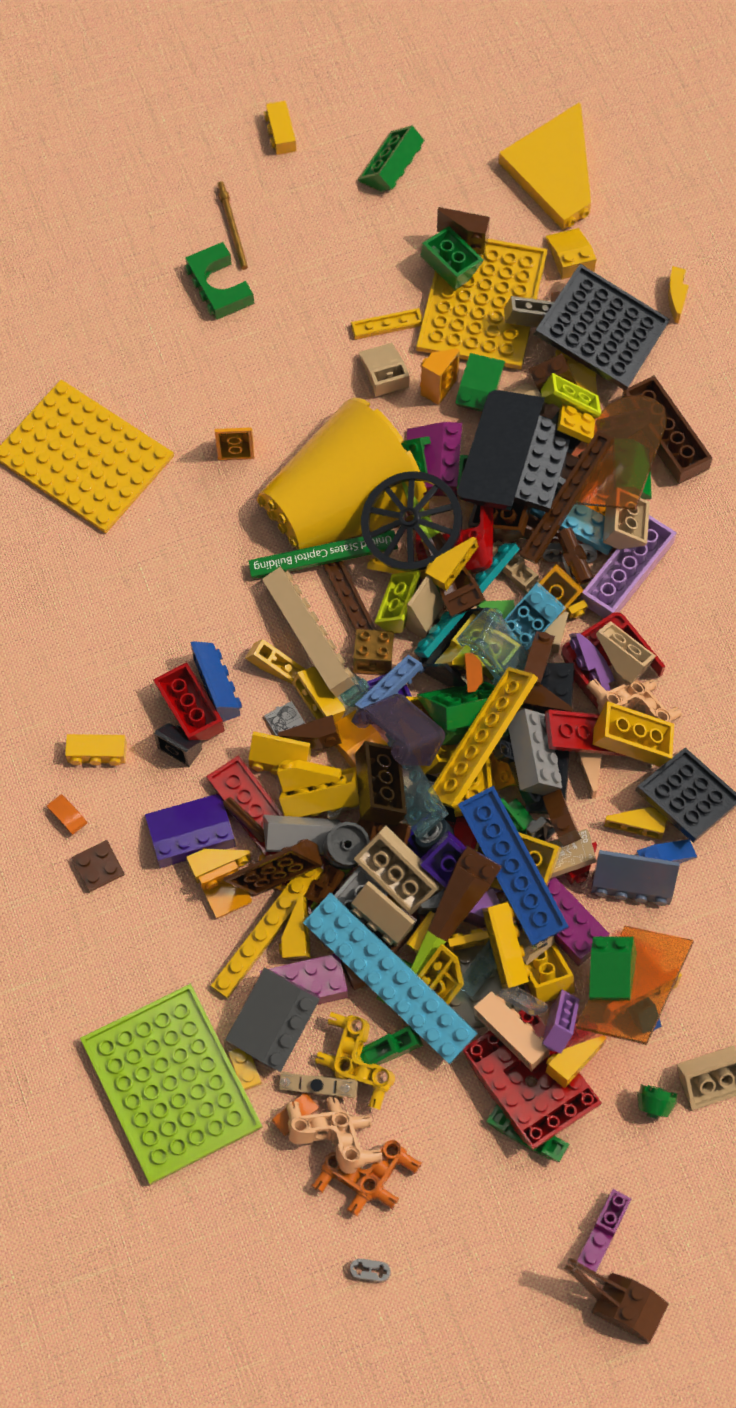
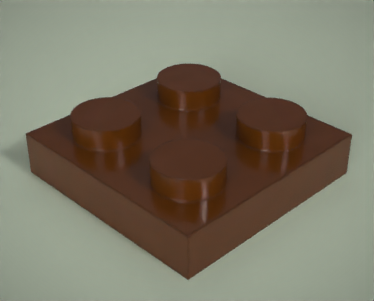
M108 840L72 857L89 893L125 875Z

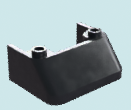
M486 608L469 609L428 658L419 657L418 661L422 663L424 668L423 673L446 686H465L467 683L460 677L461 673L457 669L453 670L448 664L434 663L450 646L451 640L472 614H475L498 631H503L504 627Z

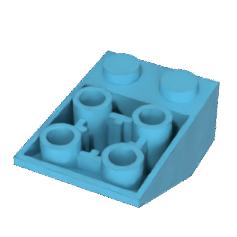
M537 582L501 622L504 627L503 631L521 648L527 651L532 646L536 631L544 632L566 607Z

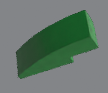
M407 1026L394 1034H387L364 1046L360 1057L363 1063L381 1065L423 1046L419 1034L410 1026Z

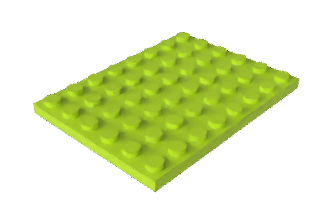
M191 984L80 1038L150 1185L263 1128Z

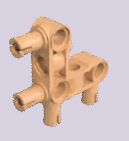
M614 671L612 674L619 687L606 691L597 679L590 681L586 686L597 698L596 701L599 704L598 710L600 713L608 701L670 723L682 715L681 710H678L676 706L666 710L650 692L657 688V684L653 682V679H648L643 683L635 680L631 684L624 681Z
M332 1096L326 1099L329 1110L327 1113L302 1116L297 1101H294V1106L292 1102L286 1104L289 1115V1139L295 1144L313 1143V1141L328 1139L334 1143L336 1159L340 1169L348 1174L354 1173L358 1168H362L364 1164L382 1162L381 1150L362 1151L355 1133L356 1129L371 1128L369 1114L352 1117L341 1110L337 1096L333 1097L334 1101Z

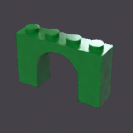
M224 242L185 257V271L187 275H191L194 287L200 291L201 300L203 302L206 301L209 314H213L216 320L254 304V294L246 281L227 289H217L207 283V279L212 273L232 265L231 254Z

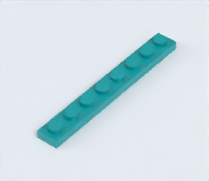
M505 543L501 545L493 557L492 565L487 570L476 574L474 580L477 582L482 593L520 548L516 544ZM448 611L443 613L441 620L429 630V634L418 643V647L413 652L418 657L428 658L467 611L451 618Z

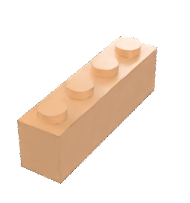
M491 991L474 1006V1015L530 1071L534 1070L549 1056L550 1050L542 1044L543 1037L539 1038L534 1033L533 1027L520 1019V1015L513 1008L510 1010L505 1005V1000L499 994L495 995Z

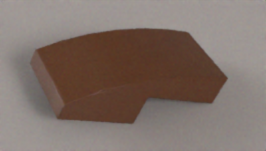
M327 864L319 880L313 879L304 897L320 904L329 893L334 892L344 877L345 872Z

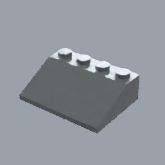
M264 967L225 1040L262 1063L281 1072L320 998L317 994Z

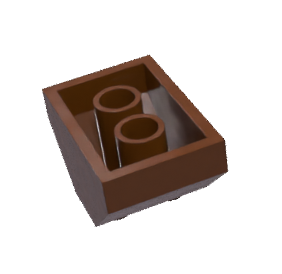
M513 502L511 511L493 508V543L498 540L505 544L513 543L520 538L529 539L540 522L539 518L530 514L532 507ZM474 504L468 523L469 529L475 528L480 524V505ZM556 534L550 543H560Z
M569 1258L568 1263L573 1267L565 1265L564 1269L597 1299L591 1313L650 1344L669 1303L652 1289L634 1279L612 1272L607 1279L588 1269L578 1261ZM581 1272L585 1273L589 1277L603 1284V1289L597 1286L594 1282H592L588 1277H586Z

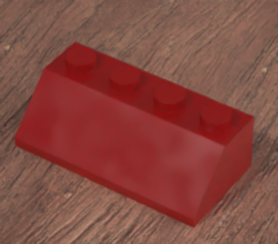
M187 662L153 679L188 740H209L225 731L222 718Z

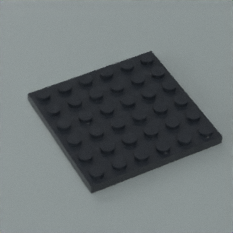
M579 264L535 330L534 335L619 388L627 390L670 319L582 264Z

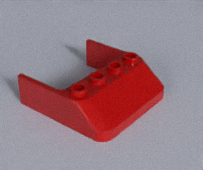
M480 506V524L475 528L461 530L460 537L455 545L456 547L472 537L476 538L478 548L465 565L469 573L487 570L493 562V508ZM416 532L415 549L418 561L428 557L421 537ZM442 534L444 539L447 541L450 535Z
M619 612L610 614L581 633L598 649L608 666H611L612 663L596 633L610 621L656 655L628 619ZM568 641L562 647V658L565 663H574V681L598 710L597 698L586 687L589 683L590 672L583 671L578 667L575 650L571 648ZM656 655L650 666L661 677L665 665Z

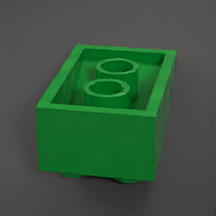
M470 353L459 386L456 405L483 412L488 394L499 388L505 361Z
M593 937L590 962V1000H631L637 956L634 937Z

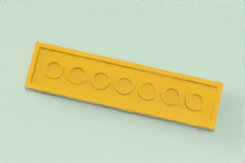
M508 667L426 797L431 801L456 810L458 804L461 803L466 792L471 787L488 757L538 680V677L532 673Z

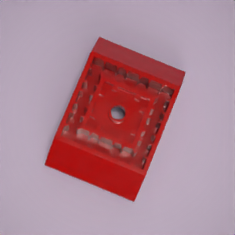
M531 1005L519 1011L520 1019L524 1023H529L539 1038H544L546 1026ZM491 1031L468 1044L463 1050L477 1078L494 1102L502 1109L505 1117L509 1119L511 1126L519 1137L533 1150L602 1105V1102L580 1072L565 1088L546 1073L548 1066L546 1062L552 1054H558L556 1051H549V1056L534 1070L530 1071ZM530 1077L535 1078L537 1084L530 1087L525 1083L526 1079Z

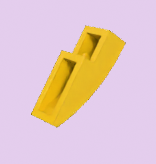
M672 266L668 285V301L675 323L679 324L689 285L683 284L686 269Z

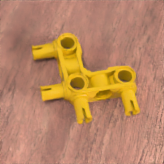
M331 1012L329 1017L336 1020L328 1018V1025L343 1028L344 1032L336 1056L319 1051L317 1056L324 1058V1060L316 1058L315 1063L331 1068L335 1074L334 1076L338 1079H354L372 1085L374 1089L368 1106L381 1110L385 1093L393 1086L395 1075L392 1071L377 1064L369 1065L361 1060L360 1055L364 1043H367L369 1036V1023L359 1016L349 1015L346 1017ZM361 1022L362 1027L356 1032L355 1025ZM348 1061L349 1068L343 1071V1064ZM386 1073L387 1080L381 1083L380 1076Z

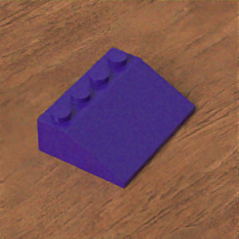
M218 794L145 814L160 868L187 861V856L203 849L226 850L236 847L223 800Z

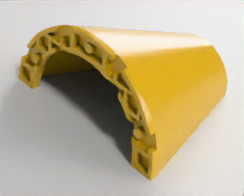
M351 398L345 401L256 498L259 506L265 508L268 517L272 521L274 520L279 523L277 525L278 529L282 534L285 533L291 546L296 547L297 550L362 535L361 515L370 493L381 482L393 475L409 471L420 472L411 451L407 452L401 445L404 440L393 424L380 410L376 409L373 411L369 407L370 403L364 399ZM415 481L414 496L420 502L424 497L423 493L427 492L424 482ZM402 483L391 487V490L401 503L407 507L408 500ZM386 492L380 496L374 505L375 508L400 512ZM429 501L423 507L424 510L429 509ZM371 513L370 532L398 519ZM413 515L408 516L406 521H412L414 519Z

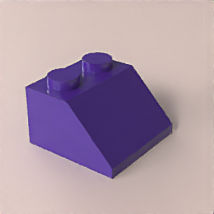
M448 830L421 858L420 865L446 888L453 868L465 846Z

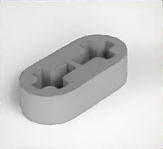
M356 1259L350 1266L351 1275L358 1280L383 1283L390 1277V1268L385 1262ZM362 1264L364 1269H369V1272L362 1271L361 1275H358L354 1267ZM384 1267V1271L387 1274H383L382 1278H379L378 1273L371 1271Z

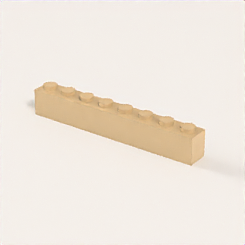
M280 566L262 579L329 690L337 697L354 686L355 683L352 680V677H354L349 667H344L343 663H345V660L341 654L335 653V644L331 639L327 640V631L322 625H318L319 618L314 611H309L308 608L311 606L305 597L301 598L302 591L297 584L293 585L292 581L294 578L290 572H285Z

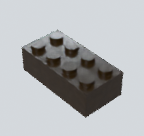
M364 741L355 753L360 817L363 820L397 826L407 814L401 750L397 747Z

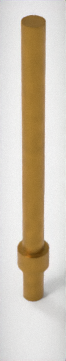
M220 181L217 183L220 192V202L223 203L241 269L246 270L248 265L229 202L230 195L226 191L224 182Z

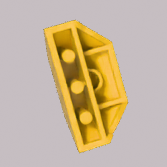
M441 944L418 976L449 1005L464 986L458 957Z

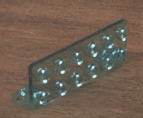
M390 729L385 734L389 740L388 746L397 747L401 750L407 814L404 817L409 825H411V829L416 837L421 839L449 813L404 739Z

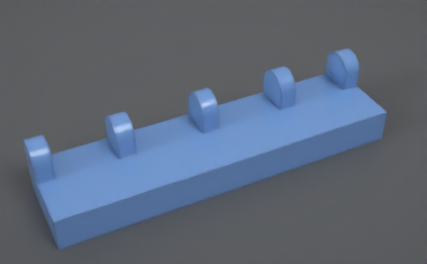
M408 654L355 703L356 709L371 721L373 719L372 715L378 709L383 710L385 703L392 696L397 697L399 695L398 691L406 683L410 685L412 683L411 679L418 672H424L422 663Z

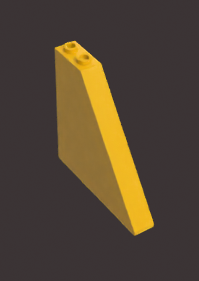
M578 102L499 152L498 163L562 230L572 227L580 219L586 218L591 208L582 107Z

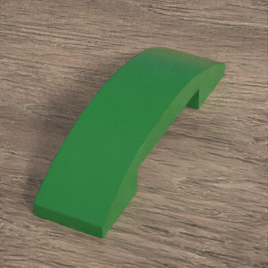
M496 1104L486 1121L497 1131L522 1146L560 1163L570 1145L554 1136L533 1150L519 1137L498 1104Z

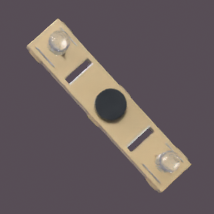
M290 1072L281 1073L279 1089L283 1091L290 1090L318 1095L344 1096L347 1098L357 1097L358 1081L354 1079L328 1078L318 1075L292 1074Z

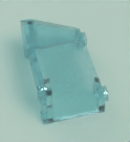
M485 607L456 640L461 646L468 645L471 648L470 652L479 656L494 677L492 682L496 686L508 667L524 671L529 651L523 647L503 619V614L496 608Z

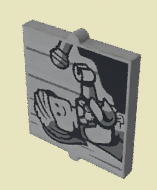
M292 701L281 707L277 706L275 710L264 715L276 736H278V732L305 724Z

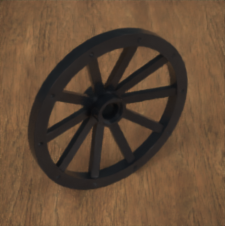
M418 471L402 472L387 478L370 493L362 510L361 531L368 549L386 566L400 571L423 570L436 557L454 548L457 544L462 530V510L453 490L440 478ZM409 481L407 507H405L391 490V487ZM415 481L434 485L413 508ZM439 489L445 493L451 502L448 505L419 512ZM386 492L400 512L375 508L374 505L380 496ZM451 510L454 512L453 529L422 519ZM371 513L398 519L370 532ZM410 515H413L414 519L410 522H407L406 518ZM420 525L448 534L450 537L445 545L437 551L420 528ZM400 526L383 554L376 547L372 538ZM407 529L408 562L394 560L389 556ZM413 530L418 533L433 555L429 558L414 562Z

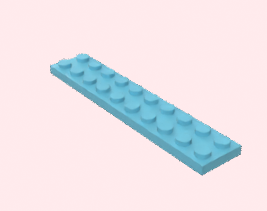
M329 893L303 922L449 1064L478 1034L332 893Z

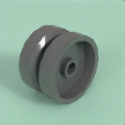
M340 823L330 830L323 841L322 851L324 858L331 866L337 869H352L358 865L354 860L355 856L370 842L369 836L364 828L356 823Z

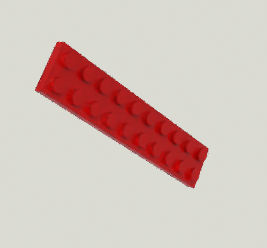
M239 755L206 776L223 802L231 797L263 829V815L284 816ZM241 824L264 856L278 853L266 852L265 842L261 843ZM338 886L332 893L333 895H335L339 890ZM308 899V916L318 907L317 905L311 910L313 901Z

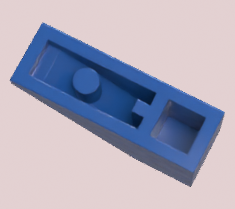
M689 839L655 844L636 852V856L680 863L697 858Z

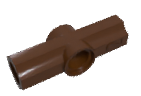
M569 527L559 531L556 535L564 551L563 557L567 565L572 569L576 582L579 585L590 582L594 577L587 564L586 553L578 543L573 529Z

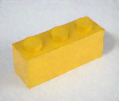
M286 100L266 104L264 119L265 122H269L267 130L268 135H272V138H270L272 149L275 148L276 155L296 152V139Z
M313 666L297 672L292 684L316 720L333 715L335 721H339L346 711L344 705L329 690L317 668Z
M67 734L65 752L67 762L72 765H81L82 763L101 765V763H109L110 765L117 766L126 764L125 735Z

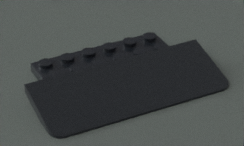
M493 390L488 394L458 486L457 495L461 500L480 506L511 511L513 502H517L549 513L571 436L557 430L558 421L540 416L545 397L501 390Z

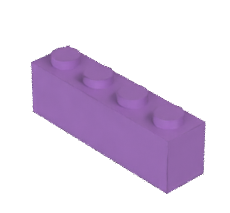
M561 990L550 1008L542 1043L550 1051H556L560 1054L573 1035L580 1001L579 998L564 990Z

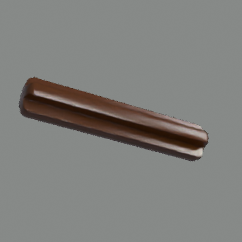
M231 797L227 798L223 802L224 807L261 843L265 842L264 829Z

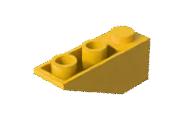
M203 849L187 856L186 859L198 884L200 883V876L235 861L238 867L246 865L251 860L249 850Z

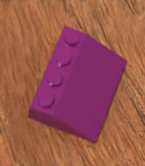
M440 422L407 429L406 440L430 436L431 444L424 445L427 473L444 481L457 497L462 423ZM424 482L428 492L434 485ZM440 489L434 494V496L447 497Z

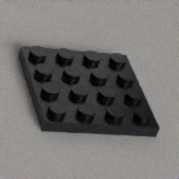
M687 748L682 749L671 760L639 784L635 790L693 843L736 807V792Z

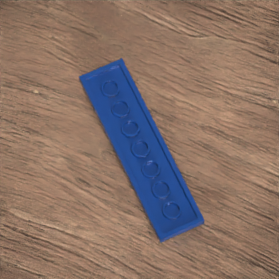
M494 786L459 803L458 806L484 855L502 866L496 878L532 946L568 929L569 926Z

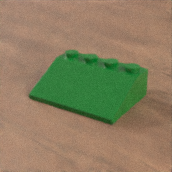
M483 681L475 692L468 693L466 684L465 686H455L417 694V698L437 726L445 729V731L453 732L460 727L470 728L496 686Z

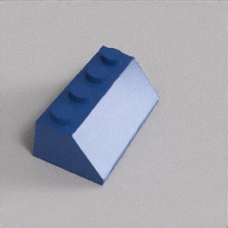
M190 642L193 659L207 695L223 722L241 716L240 708H242L239 697L235 698L233 692H236L233 682L228 681L227 676H229L226 665L222 666L220 660L223 658L220 650L215 649L213 643Z

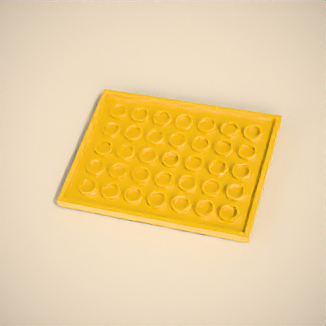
M488 239L484 255L478 254L484 259L483 263L470 280L456 290L435 271L416 351L433 353L457 348L460 350V359L468 360L470 353L486 355L490 358L505 361L504 367L521 370L531 327L505 323L504 307L511 296L537 299L548 249Z
M62 379L0 445V463L105 534L174 457V452Z

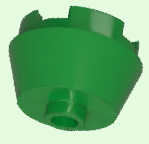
M641 1084L639 1092L637 1091L639 1110L646 1112V1116L659 1119V1116L669 1117L678 1103L676 1102L677 1093H670L659 1087Z

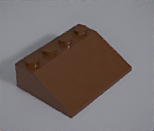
M308 839L300 840L291 847L282 848L280 852L274 855H267L261 861L248 864L247 867L224 877V881L257 896L323 866L318 845Z

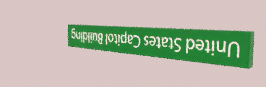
M390 530L372 538L374 544L381 552H385L395 536V531ZM362 536L248 560L251 578L257 579L266 577L280 566L285 572L372 555Z

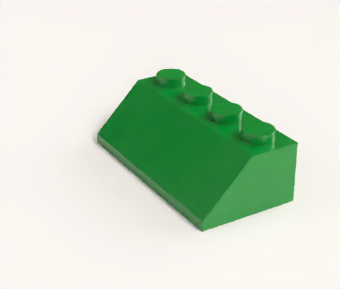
M413 125L393 130L389 133L358 178L359 182L380 192L392 190L396 186L397 180L405 173L404 170L412 163L414 155L421 150V145L425 141Z

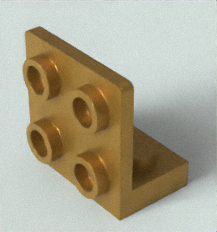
M356 630L353 673L385 675L392 670L393 631Z

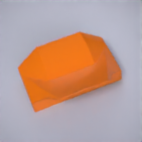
M465 653L467 691L470 693L475 692L483 683V669L481 661L473 653Z

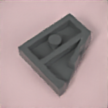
M544 817L531 821L526 828L528 836L546 841L556 833L551 820Z

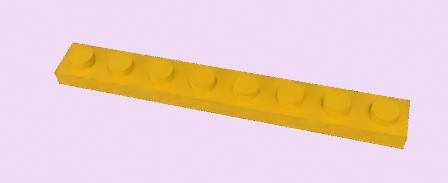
M321 867L296 877L289 882L212 983L211 987L227 999L230 997L290 918L298 897L306 895L313 879L318 881L324 871Z

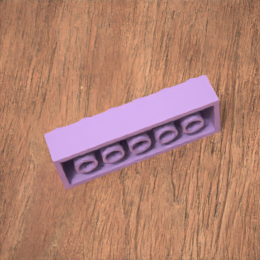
M649 515L646 546L616 549L584 589L580 601L585 600L588 605L587 608L603 618L614 612H620L674 544L677 532Z

